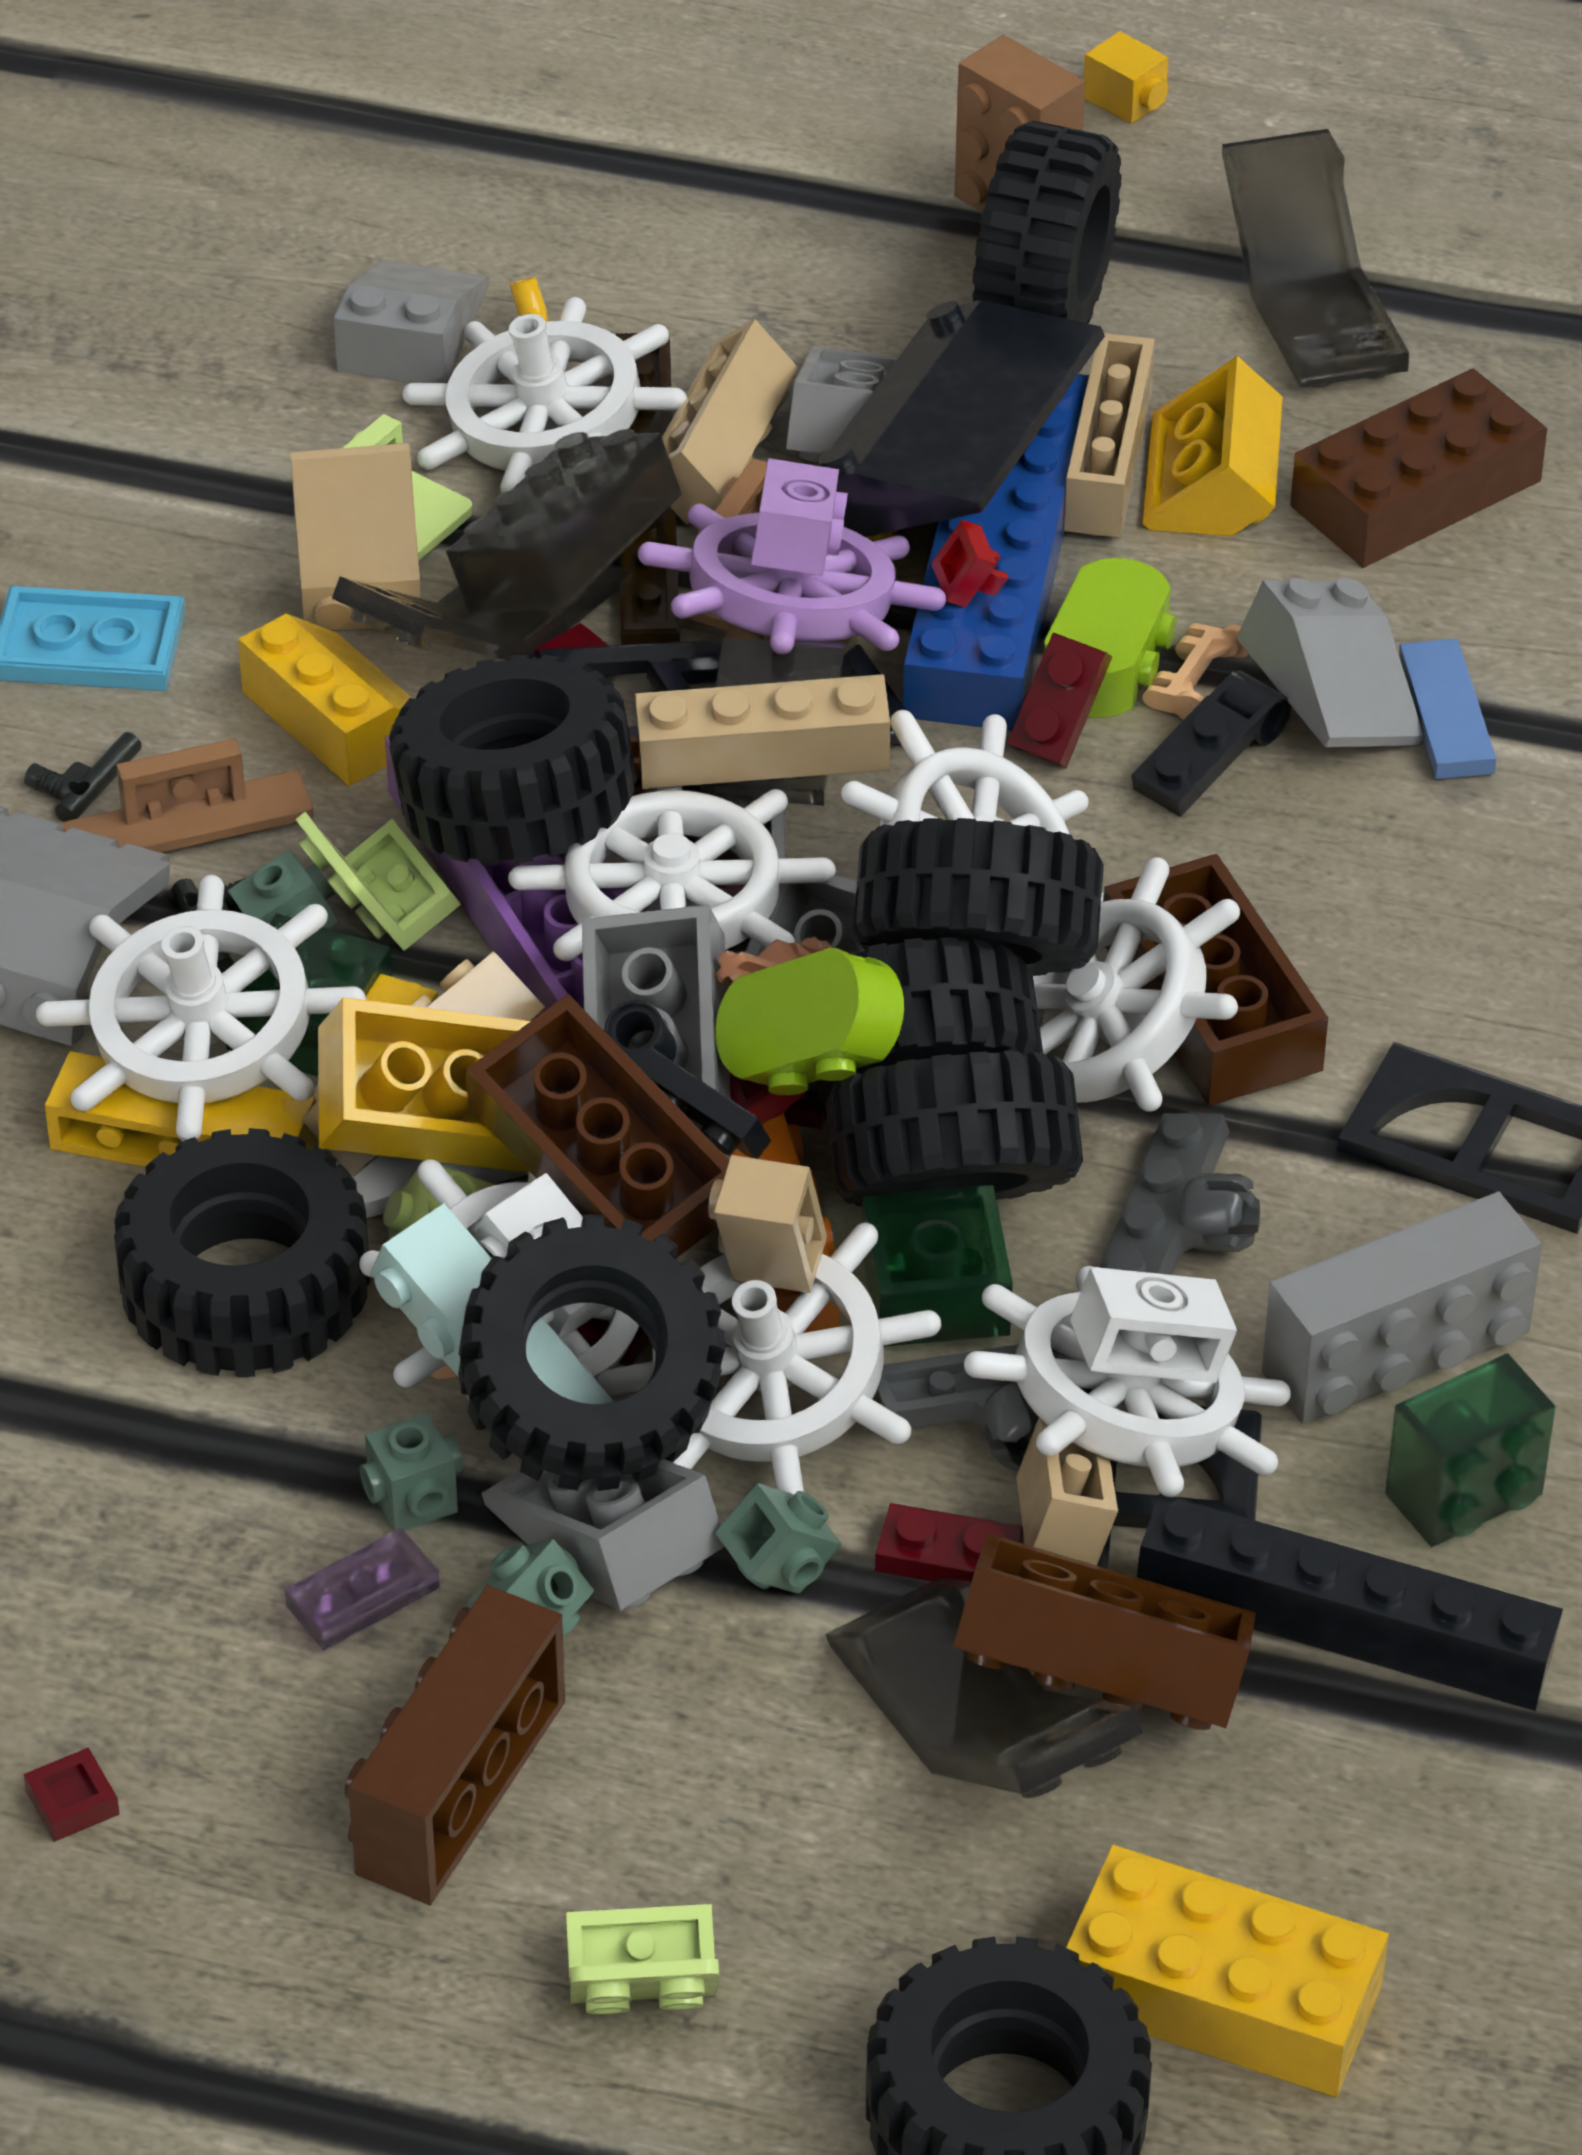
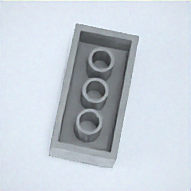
M709 904L582 919L584 1010L604 1030L608 1015L621 1003L630 1000H642L650 1003L658 1010L675 1038L677 1053L674 1063L731 1100L730 1072L720 1059L715 1038L717 1013L727 991L726 986L718 982L715 976L721 968L717 958L721 953L725 952V935ZM646 1030L637 1033L630 1040L628 1048L635 1049L646 1045L651 1040L654 1031ZM689 1118L700 1130L703 1126ZM724 1154L730 1161L731 1156Z
M1498 1191L1270 1281L1262 1372L1268 1379L1282 1380L1288 1384L1291 1396L1287 1405L1300 1422L1305 1424L1327 1414H1338L1352 1404L1381 1392L1395 1391L1409 1381L1438 1369L1452 1368L1460 1364L1464 1359L1495 1346L1511 1344L1522 1335L1530 1333L1542 1243Z

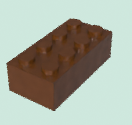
M1472 368L1296 452L1294 456L1290 506L1362 568H1365L1540 482L1547 427Z
M1218 854L1169 867V875L1156 905L1172 914L1183 927L1223 899L1235 901L1240 908V915L1237 921L1200 946L1206 965L1205 993H1220L1233 996L1238 1004L1237 1013L1228 1020L1197 1018L1186 1039L1174 1053L1208 1106L1323 1071L1328 1016ZM1140 876L1105 886L1103 902L1116 899H1131ZM1141 939L1132 962L1160 943ZM1111 945L1105 947L1108 952ZM1166 971L1140 989L1161 990Z
M569 994L466 1069L468 1107L536 1179L547 1173L582 1217L583 1214L604 1215V1227L615 1229L622 1228L624 1218L643 1224L641 1237L654 1243L658 1236L663 1234L679 1245L676 1258L718 1227L716 1220L709 1217V1197L714 1181L716 1179L724 1180L729 1160Z
M987 1534L975 1568L953 1647L967 1651V1659L987 1668L1005 1669L1007 1664L1035 1671L1034 1678L1054 1688L1070 1690L1075 1687V1684L1102 1691V1698L1118 1707L1140 1710L1143 1704L1169 1711L1171 1712L1170 1718L1173 1721L1192 1729L1209 1730L1212 1724L1227 1728L1249 1655L1256 1613Z
M486 1585L471 1608L463 1607L459 1611L452 1624L449 1641L437 1658L431 1656L424 1662L416 1679L415 1690L403 1708L395 1707L389 1713L381 1730L380 1742L368 1759L360 1758L354 1764L348 1775L344 1794L349 1799L351 1823L348 1831V1840L353 1843L355 1875L431 1906L565 1703L563 1624L561 1613L490 1585Z

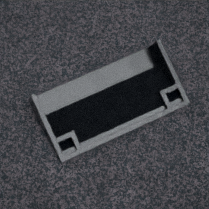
M984 300L961 305L957 301H947L932 308L926 315L927 320L830 450L826 451L819 458L818 466L839 469L836 491L848 493L843 527L868 537L983 512L1105 337L1101 326Z

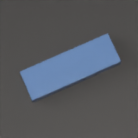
M1458 638L1401 643L1399 645V657L1424 734L1423 741L1435 780L1495 774L1496 756Z

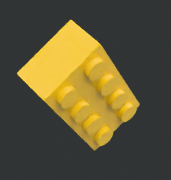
M343 997L318 1027L319 1148L424 1161L433 1159L441 1163L529 1173V1170L468 1107L466 1069L531 1021Z
M1112 1844L1066 1948L1079 1954V1963L1087 1968L1094 1962L1114 1977L1113 1991L1122 1988L1128 1992L1139 2008L1138 2020L1147 2026L1149 2036L1337 2098L1383 1985L1389 1933Z

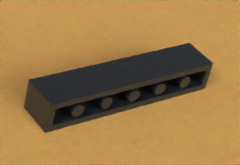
M1161 1493L1158 1496L1140 1546L1136 1577L1255 1612L1254 1630L1536 1711L1563 1612L1562 1608L1179 1498L1166 1497Z

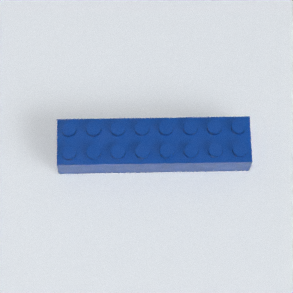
M1078 374L983 512L938 521L923 585L941 589L931 562L961 520L982 526L990 548L998 552L1001 557L994 569L1007 573L1009 578L997 595H987L978 590L966 608L946 602L944 607L938 611L917 609L905 657L903 678V706L915 719L982 727L983 721L987 716L997 714L1005 719L1007 730L1012 731L1032 683L1065 532L1066 477L1089 375Z

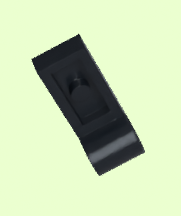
M1237 670L1232 672L1209 696H1206L1135 770L1131 775L1133 789L1181 817L1253 740L1265 746L1272 743L1282 733L1292 710V706L1287 701L1288 697L1243 671Z
M630 1000L621 1003L610 1012L605 1022L604 1031L686 1116L703 1126L700 1131L721 1152L731 1156L738 1149L750 1158L758 1159L771 1142L760 1120L674 1063L677 1053L675 1038L653 1005L642 1000ZM646 1030L654 1031L651 1040L646 1045L635 1049L628 1048L630 1040L637 1033Z

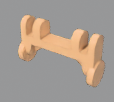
M1200 623L1191 624L1186 630L1185 636L1179 640L1175 647L1177 655L1185 660L1177 673L1159 671L1153 679V685L1147 687L1142 695L1144 703L1152 709L1177 714L1184 720L1204 699L1193 688L1211 661L1217 657L1245 658L1249 655L1236 638L1242 626L1232 624L1223 629Z

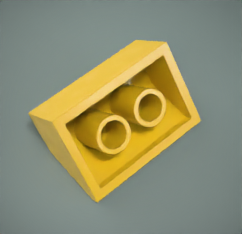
M1238 356L1152 413L1142 522L1150 531L1233 536L1251 523H1260L1275 508L1283 396Z
M286 613L238 638L242 692L346 785L351 786L387 766L385 737L390 735L391 728L401 708L412 697L341 635Z

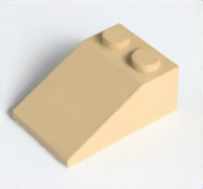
M409 443L290 452L303 620L332 631L422 624L420 574Z

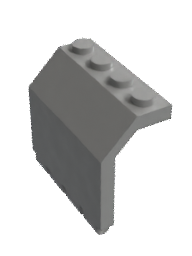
M0 807V1025L72 1046L83 1037L84 1025L45 1027L41 1025L36 1019V1009L41 1003L46 1001L86 999L88 979L103 946L90 933L89 925L91 920L97 915H107L120 924L168 886L170 862L167 854L129 843L119 848L118 840L73 827L64 832L62 824L17 811L9 816L8 809Z

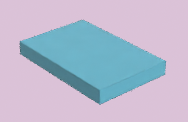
M10 586L0 620V681L167 691L186 612L184 597Z

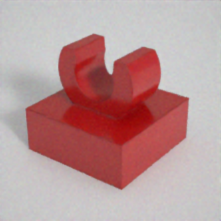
M961 520L931 562L941 590L946 595V602L966 608L978 590L987 595H997L1009 578L1007 573L994 569L1001 557L998 552L990 548L981 525Z

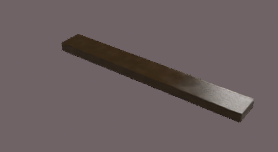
M618 333L615 335L624 341L637 333ZM670 333L669 340L665 345L635 360L641 387L671 388ZM639 410L630 428L616 442V448L625 456L627 462L624 471L617 474L621 645L680 642V621L671 610L672 600L679 595L678 570L647 566L638 558L639 547L646 542L677 546L676 513L641 475L673 419L672 411Z

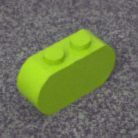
M1106 558L1082 566L1044 640V652L1054 632L1105 651L1112 656L1088 718L1112 717L1132 709L1142 687L1153 685V679L1157 674L1160 649L1168 650L1172 645L1177 627V615L1169 613L1171 588L1167 579L1157 569L1146 563L1127 558Z
M833 947L738 977L727 989L717 1013L715 1038L720 1059L727 1070L734 1076L768 1085V1091L776 1095L800 1094L808 1090V1083L817 1080L839 1081L856 1075L857 1068L883 1061L890 1053L899 1036L904 1016V996L900 981L890 966L881 960L855 956Z

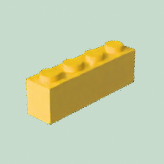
M69 1051L45 1103L50 1149L146 1167L163 1152L168 1156L176 1152L175 1147L178 1143L183 1142L176 1134L178 1103L166 1102L145 1096L131 1089L126 1084H122L91 1110L83 1112L75 1109L71 1103L73 1090L105 1066L106 1063L102 1056ZM256 1086L247 1092L228 1099L204 1103L202 1133L197 1141L211 1139L212 1132L231 1129V1135L248 1134L249 1128L267 1129L271 1137L282 1138L284 1133L299 1137L306 1142V1148L311 1150L314 1146H317L319 1140L302 1119L315 1105V1098L311 1096L308 1100L297 1101L283 1090Z

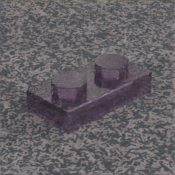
M400 1527L286 1588V1607L324 1651L439 1589V1570Z

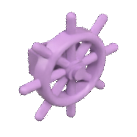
M768 458L759 513L724 518L706 505L696 504L688 512L689 522L701 530L695 539L693 548L646 542L638 550V558L644 565L690 572V585L693 591L680 594L671 602V610L676 617L685 619L712 612L717 617L738 628L770 637V646L777 654L789 653L793 649L795 642H831L858 635L883 651H891L897 647L899 635L894 628L882 621L886 617L891 604L938 611L946 603V595L938 587L895 581V568L892 561L904 558L910 549L909 542L905 537L896 535L872 542L861 534L843 527L848 493L836 491L839 469Z

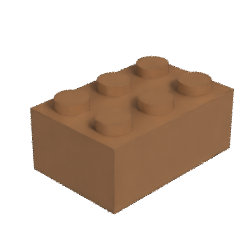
M1004 34L958 63L954 196L977 210L983 211L988 197L991 178L994 177L1000 153L1004 152L1005 142L1018 126L1038 121L1083 131L1085 80Z

